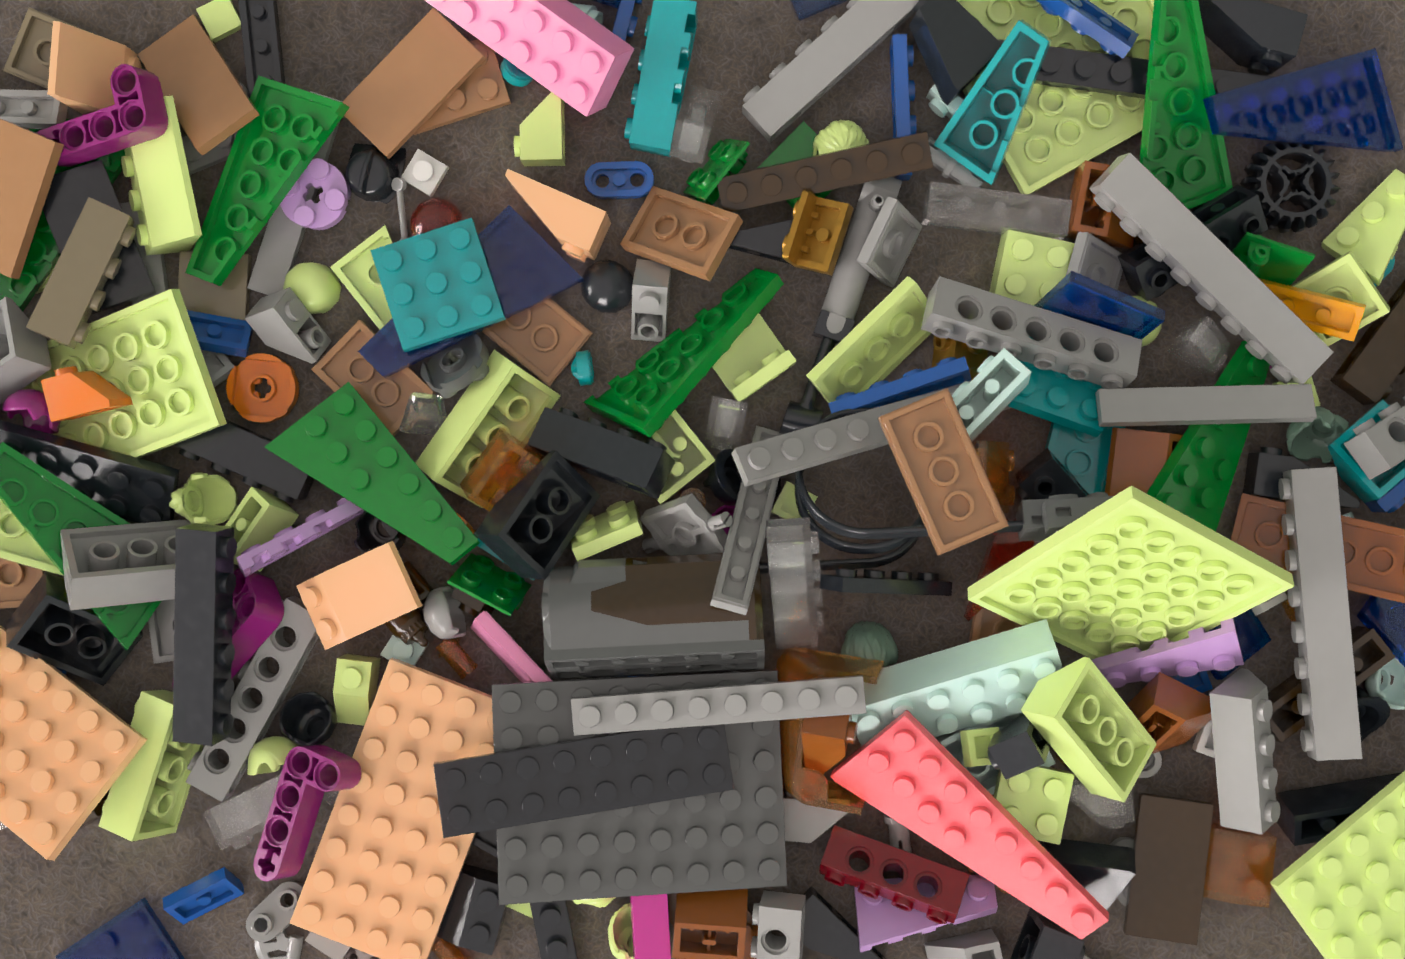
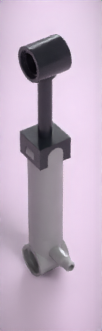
M888 177L863 184L851 224L812 336L822 339L812 369L834 348L835 343L839 344L852 331L854 319L870 273L856 260L886 197L897 199L902 180ZM809 379L801 402L790 400L779 433L785 434L814 426L821 420L823 411L814 408L819 391Z

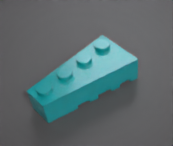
M653 0L652 12L647 17L645 27L646 46L645 50L641 49L638 62V70L641 71L639 84H634L631 104L635 105L633 118H627L624 138L629 139L630 149L668 157L672 155L698 25L696 1Z
M1018 20L933 145L992 185L997 179L1052 40L1024 20Z

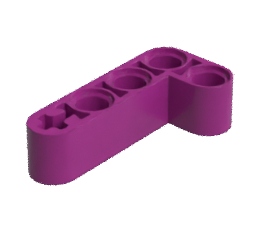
M121 64L114 69L110 78L115 105L36 132L64 144L57 166L72 167L162 136L168 127V115L158 77L152 72L128 64Z
M240 568L233 572L236 576V587L233 592V609L236 619L232 628V644L235 648V656L232 662L231 679L279 626L284 616V605L274 580L256 572L244 577Z
M325 745L297 746L289 751L254 858V872L260 880L268 882L295 876L299 872L324 793L354 788L359 783L362 773L358 761Z

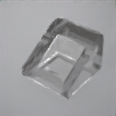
M413 392L408 399L400 431L432 435L447 418L443 397L435 394Z

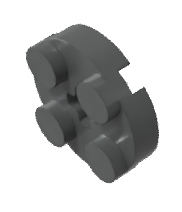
M463 333L442 340L430 350L429 353L432 355V358L428 364L423 361L421 376L431 390L438 392L443 398H450L473 381H479L486 377L489 372L487 365L489 351L477 334L472 333L473 337H466Z

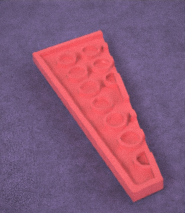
M908 710L904 711L832 770L830 777L836 783L1082 940L1109 921V912Z

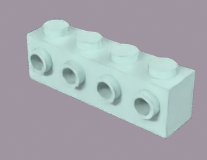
M1005 348L995 357L990 355L978 368L977 372L979 374L970 383L968 381L963 382L952 395L971 441L1029 384L1032 372Z

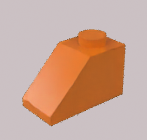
M77 366L54 370V377L41 380L51 422L75 420L133 405L130 396L94 371L78 372Z

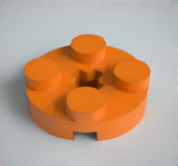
M257 353L247 356L245 360L241 361L238 366H234L230 371L226 392L231 405H234L243 418L252 422L271 423L286 417L291 412L298 399L299 382L293 367L284 360L274 355ZM262 379H267V384L271 386V391L266 393L265 398H261L260 392L255 391V385L261 384Z

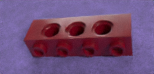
M836 825L832 829L819 870L820 874L825 875L824 879L834 885L844 886L845 883L857 887L858 892L866 897L877 899L878 896L892 900L891 904L896 908L904 911L919 910L926 913V918L939 924H946L947 921L954 923L970 875ZM860 858L867 863L868 868L865 871L858 872L851 868L849 862L852 859ZM889 870L896 871L901 876L902 881L898 884H890L884 879L883 873ZM920 883L932 885L935 889V895L932 897L921 895L917 885Z

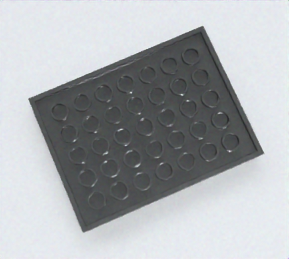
M777 670L492 684L494 753L614 734L602 733L574 736L571 699L574 697L778 682ZM780 720L724 724L734 790L497 829L499 905L787 886Z

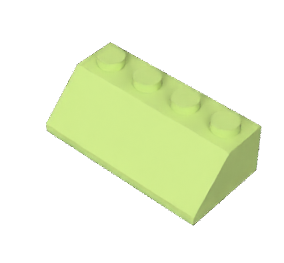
M173 95L164 96L168 115V127L165 133L156 139L124 149L126 156H122L121 159L124 176L130 177L133 189L129 190L130 207L132 211H137L140 224L136 225L137 241L140 246H145L146 256L189 251L202 235Z
M493 350L487 362L489 372L486 377L479 381H473L468 386L415 462L433 481L481 508L484 507L527 445L544 408L552 409L561 396L496 350Z
M1083 657L1038 680L1021 708L1022 713L1091 794L1113 800L1126 801L1157 745L1093 661L1087 657Z
M141 691L134 707L135 713L130 726L148 740L111 786L108 797L102 807L103 813L99 827L132 842L176 833L191 786L186 783L191 772L187 768L193 756L198 751L202 752L204 746L172 741V691Z

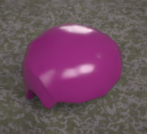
M34 389L19 390L9 395L4 401L3 411L7 412L9 419H12L15 414H20L24 427L50 434L59 432L61 421L51 422L43 391Z

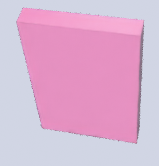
M483 611L474 619L470 628L521 682L552 681L487 611Z

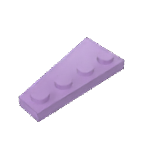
M342 498L336 502L338 507L328 512H325L324 509L319 510L305 519L306 523L294 529L292 526L285 528L273 536L274 539L262 545L259 543L246 549L240 556L236 557L237 564L244 577H247L360 516L364 510L347 499Z
M1233 618L1221 621V628L1206 632L1203 627L1188 631L1189 638L1179 641H1170L1166 637L1153 641L1154 643L1148 650L1142 651L1137 647H1132L1092 659L1093 663L1113 688H1119L1126 683L1150 682L1159 672L1169 677L1176 675L1189 677L1201 671L1214 669L1227 671L1235 666L1244 665Z
M969 875L958 915L952 924L956 925L996 913L998 905L994 884L981 875ZM901 878L885 879L890 884H898L902 881ZM928 883L917 885L921 895L925 897L935 895V889L932 885ZM854 887L860 952L871 950L872 946L885 942L891 944L901 941L903 937L922 932V934L936 931L937 927L951 923L948 921L946 924L933 922L926 918V913L916 909H912V911L901 910L891 904L892 900L878 896L877 899L866 897L858 892L857 887Z

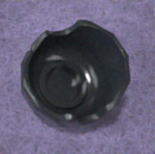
M599 260L587 267L581 278L582 296L592 308L602 313H616L628 306L632 298L633 277L622 264L612 260Z
M366 511L355 522L357 538L354 540V544L363 554L390 541H393L397 550H399L407 539V536ZM379 522H381L390 536L381 534L378 527Z
M313 691L297 693L286 701L280 712V730L298 746L323 744L331 737L337 726L336 710L328 700ZM314 710L315 714L312 716L310 712Z

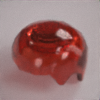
M435 197L422 201L412 212L410 218L412 237L462 221L463 215L459 208L450 200Z

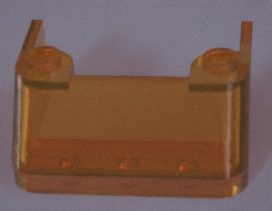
M792 647L781 654L777 661L776 670L778 682L863 675L865 683L877 684L884 669L885 661ZM804 718L780 720L783 789L805 805L861 815L866 801L835 781L827 780L821 772L802 767L804 755L801 730Z

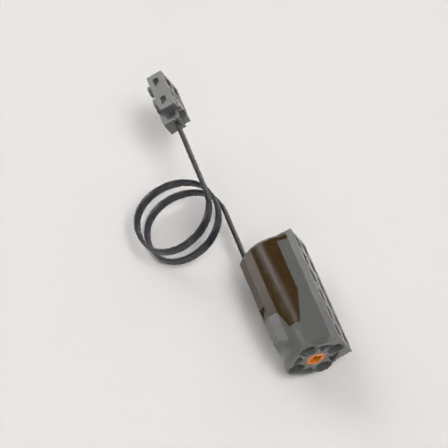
M861 407L837 411L824 417L815 425L873 408ZM804 470L797 471L795 476L796 505L804 524L817 539L834 549L852 554H877L899 548L888 554L872 558L759 563L746 615L710 606L723 553L579 560L573 566L553 567L544 580L542 592L544 663L552 680L764 670L765 645L760 574L836 570V568L866 569L880 567L900 559L916 544L919 537H928V532L920 515L912 526L859 528L839 523L828 517L815 505L804 483ZM1096 492L1080 498L1076 494H1059L1049 496L1048 499L1022 500L1016 512L1017 521H1007L1009 526L993 533L1018 532L1019 541H1034L1035 546L1113 496H1108L1105 492ZM812 517L828 530L845 537L855 539H892L878 543L844 541L825 532L816 524Z

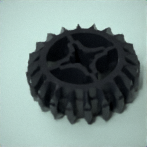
M1286 138L1279 139L1275 145L1273 143L1265 145L1262 149L1263 153L1257 152L1252 156L1251 159L1254 163L1245 166L1244 171L1249 176L1243 178L1240 184L1250 187V191L1258 194L1265 219L1268 218L1266 223L1269 230L1278 226L1280 233H1287L1290 229L1298 233L1303 231L1305 226L1308 228L1314 227L1318 223L1317 219L1321 220L1328 216L1329 213L1326 208L1333 207L1337 202L1330 195L1339 192L1340 187L1332 184V180L1337 179L1340 173H1330L1329 167L1334 164L1335 160L1324 161L1322 159L1326 149L1321 148L1313 152L1314 141H1308L1302 146L1300 138H1294L1289 143ZM1290 159L1302 165L1292 170L1286 165L1280 166L1276 160ZM1310 175L1312 176V179H1313L1314 191L1312 190V188H1311L1310 185H1309V177H1310ZM1298 176V177L1293 181L1294 184L1291 186L1292 191H1290V192L1284 194V193L1287 191V189H1288L1287 187H1288L1289 184H1290V181H1289V180H1291V179H1293L1294 177ZM1266 179L1272 185L1271 196H1269L1267 191ZM1285 201H1290L1295 205L1300 204L1305 210L1303 212H1290L1280 208L1279 205Z

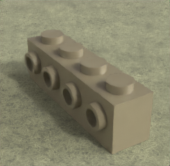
M88 197L26 328L72 349L75 348L77 342L83 344L91 328V324H88L87 321L92 311L98 312L105 300L106 292L102 290L108 278L113 280L121 266L122 261L117 258L123 246L128 248L135 237L137 229L133 227L135 222L130 215Z

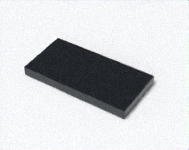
M102 160L63 171L53 176L42 210L60 254L88 197L123 212ZM134 239L128 248L123 246L117 258L122 261L121 266L113 280L107 279L102 290L106 292V297L98 312L156 293ZM93 310L91 315L98 312Z

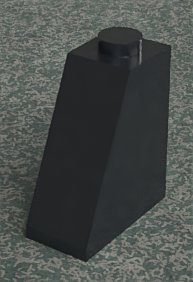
M919 0L913 8L916 15L909 24V28L942 101L948 106L988 66L1002 43L957 0Z
M1061 839L1060 845L1038 841L1106 910L1136 874L1135 850L1130 847Z

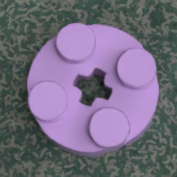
M316 158L312 159L280 206L284 214L296 224L312 230H325L333 227L343 219L347 212L345 209L348 205V199L350 200L351 190L346 177L338 168L323 159ZM313 186L316 189L322 188L323 190L319 194L320 201L318 203L306 198L309 188Z

